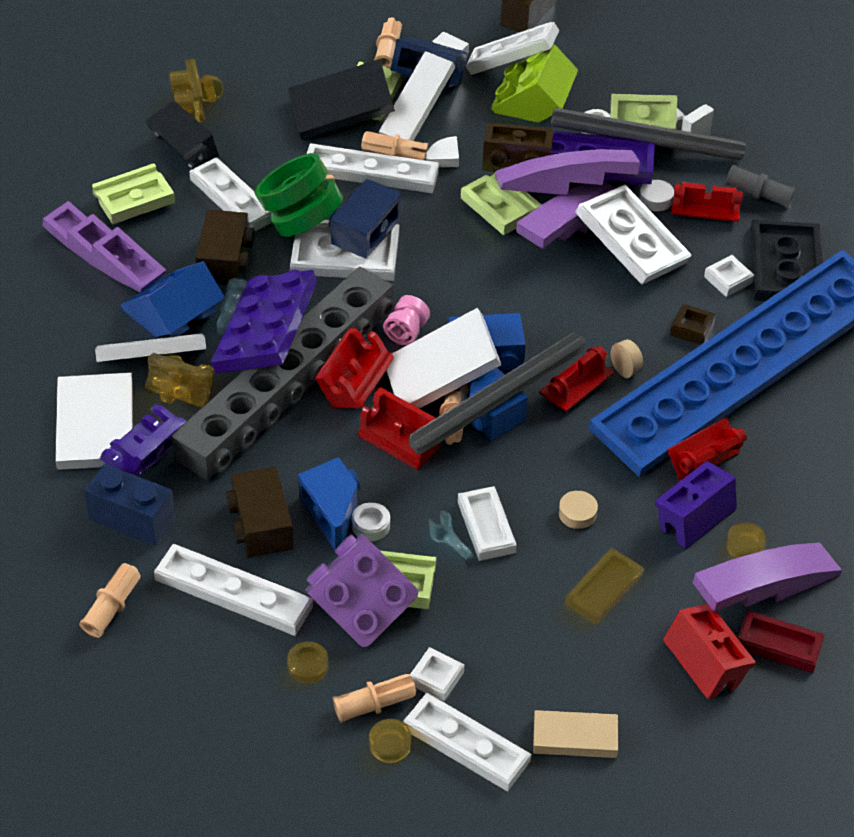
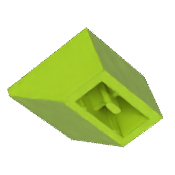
M553 43L551 49L528 56L527 59L520 63L515 61L506 68L503 82L495 91L496 98L491 110L496 114L539 123L552 116L555 108L563 109L578 69Z

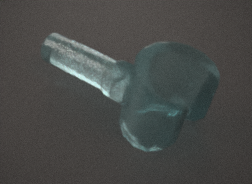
M445 511L440 512L442 525L435 524L429 519L430 534L434 541L447 542L452 545L466 561L473 557L474 554L453 532L452 518L449 513Z

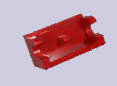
M357 328L348 329L315 377V380L333 408H361L394 359L393 354L387 351L382 340L375 332L371 331L367 336L368 341L371 342L369 344L363 339V335Z
M380 387L374 393L372 410L366 406L362 408L358 436L412 468L419 470L440 448V443L422 454H417L409 445V435L436 418Z
M709 604L679 610L663 639L708 700L716 698L723 690L725 684L730 691L735 690L749 669L753 668L756 663L717 611L714 612Z

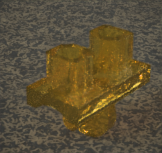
M195 59L185 60L186 70L169 72L171 92L174 100L188 113H194L195 119L198 122L205 121L202 102L213 103L220 98L224 92L223 83L218 77L205 75L199 80Z
M152 353L148 357L149 373L145 389L160 393L161 401L171 404L175 399L202 408L209 402L210 390L214 380L213 367L204 364L197 367L186 364L181 357L170 353L166 356Z

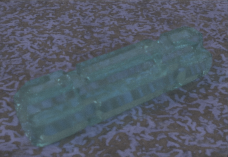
M232 278L228 282V291L225 293L220 311L221 315L216 325L218 328L217 333L222 337L247 285L243 278L239 280Z

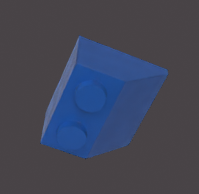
M202 261L171 272L141 293L122 303L121 307L124 312L153 336L160 337L169 334L170 337H176L190 328L187 322L197 317L198 320H202L217 310L214 305L225 297L206 264Z

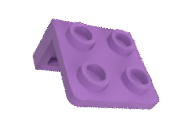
M360 534L355 539L350 535L337 547L335 552L339 556L328 567L322 563L308 576L306 580L310 585L305 590L360 646L367 647L418 597V589L366 536Z

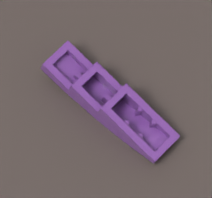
M596 149L564 152L530 159L497 170L495 178L501 190L567 195L570 182L603 185L605 172L638 175L640 161L632 150Z
M603 182V185L584 183L568 190L567 195L559 194L518 221L516 233L542 249L557 237L565 241L577 230L585 234L590 228L575 213L579 204L616 188L607 182Z
M69 201L43 218V227L67 248L106 275L140 293L166 274V269L119 227L111 230L94 214L86 217Z
M820 542L795 544L759 551L702 570L694 574L693 584L712 610L716 612L739 601L745 607L772 597L775 602H779L841 575L842 569Z

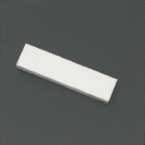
M310 144L307 154L314 153L320 157L328 170L327 175H333L334 179L363 183L367 178L386 187L433 194L439 173V163L317 144Z
M176 544L170 547L154 571L155 580L294 636H296L313 608V598Z

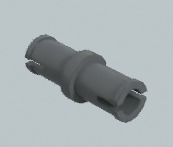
M734 164L730 168L725 182L727 186L737 187L740 190L753 194L752 198L759 200L762 197L786 208L789 207L796 190L795 187L769 179V175L765 173L758 175L739 168Z

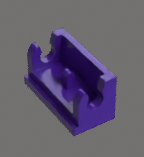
M154 405L150 410L154 415L161 418L163 424L158 422L156 418L148 414L145 415L142 421L121 439H114L110 442L111 447L109 449L106 448L102 452L100 459L109 466L140 477L172 449L171 436L186 423V420L182 417H176L161 405Z
M708 461L703 463L655 500L662 532H668L672 525L676 530L677 544L685 549L737 509L736 477Z

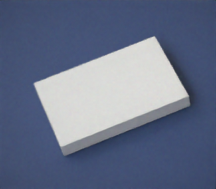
M626 185L579 204L575 211L580 219L641 285L687 264L692 256Z
M324 220L313 228L295 235L290 271L314 270L316 276L347 278L360 266L384 280L394 281L399 224L393 227L371 255L365 259L332 245L329 220Z
M476 308L392 353L394 359L386 370L394 395L417 408H421L501 366V362L484 317L480 310Z
M132 373L58 377L57 470L102 467L106 463L100 459V456L106 448L109 449L111 447L109 443L114 439H121L133 428Z

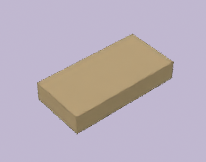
M535 710L533 754L617 758L618 715Z

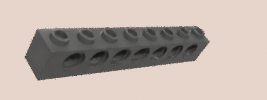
M359 266L302 318L283 365L244 370L171 436L174 461L206 481H209L218 472L224 471L241 450L249 448L255 441V438L267 426H272L285 409L291 404L297 403L303 393L314 382L317 383L315 377L348 329L357 328L363 335V339H365L373 327L381 320L388 318L394 308L393 284Z

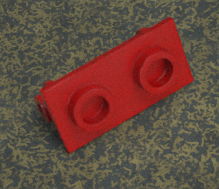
M682 181V184H675L671 214L739 222L743 191H736L737 187L713 186L712 193H705L706 185Z
M601 346L590 347L586 354L561 374L552 377L550 382L539 390V394L563 411L568 412L614 374V371L605 365V358H607L606 350Z
M724 418L668 448L667 451L679 481L683 480L706 461L717 465L741 452L740 448L743 447L744 442L747 440V435L742 428H731L728 419Z

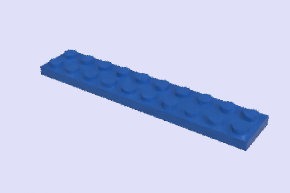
M842 249L592 418L588 429L638 477L642 476L669 457L668 448L719 422L854 327V259Z

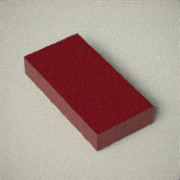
M747 610L738 640L750 654L814 673L825 634Z

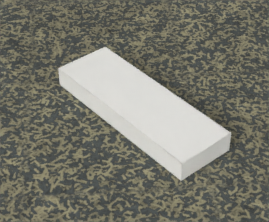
M549 22L475 47L466 68L473 75L537 54L540 51L549 50L558 35L559 29L555 22Z
M425 51L394 104L395 111L389 113L379 133L392 137L398 134L402 139L414 141L455 69L454 63Z
M217 157L190 171V180L223 211L248 213L249 227H254L255 231L272 223L270 219L272 212L265 211L256 198L254 191Z
M203 334L99 345L95 348L96 361L206 349V342Z
M429 693L424 695L403 721V729L507 792L531 761V754Z

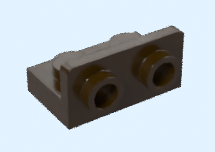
M488 122L483 145L482 170L496 172L497 170L530 159L551 155L554 129Z

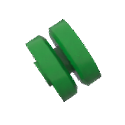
M305 154L284 163L267 175L255 189L254 194L263 209L272 212L270 219L281 236L289 237L313 228L334 213L342 203L344 196L333 179H326L328 170L317 154Z

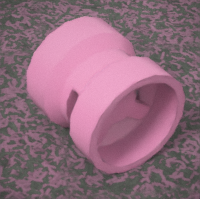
M412 295L401 297L394 307V312L390 313L383 323L385 334L392 341L400 345L413 343L420 332V328L430 318V310L417 297Z

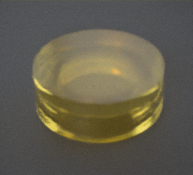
M749 522L737 523L728 531L726 548L735 558L763 551L767 540L766 534L756 524Z
M308 641L296 644L291 648L287 657L289 674L293 679L301 683H314L321 680L328 671L327 651L323 646L315 642Z
M385 719L376 723L369 735L370 751L375 758L386 763L401 761L409 754L411 749V732L403 722L395 719Z

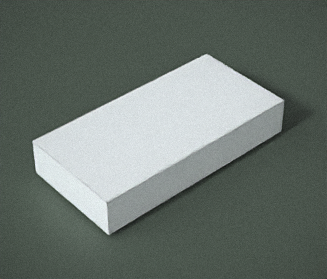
M495 486L458 493V504L478 560L515 554L517 544Z

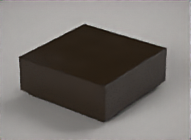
M682 304L671 326L670 335L702 345L706 342L715 323L716 314Z

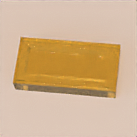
M611 548L565 597V605L595 625H598L642 577L644 567Z

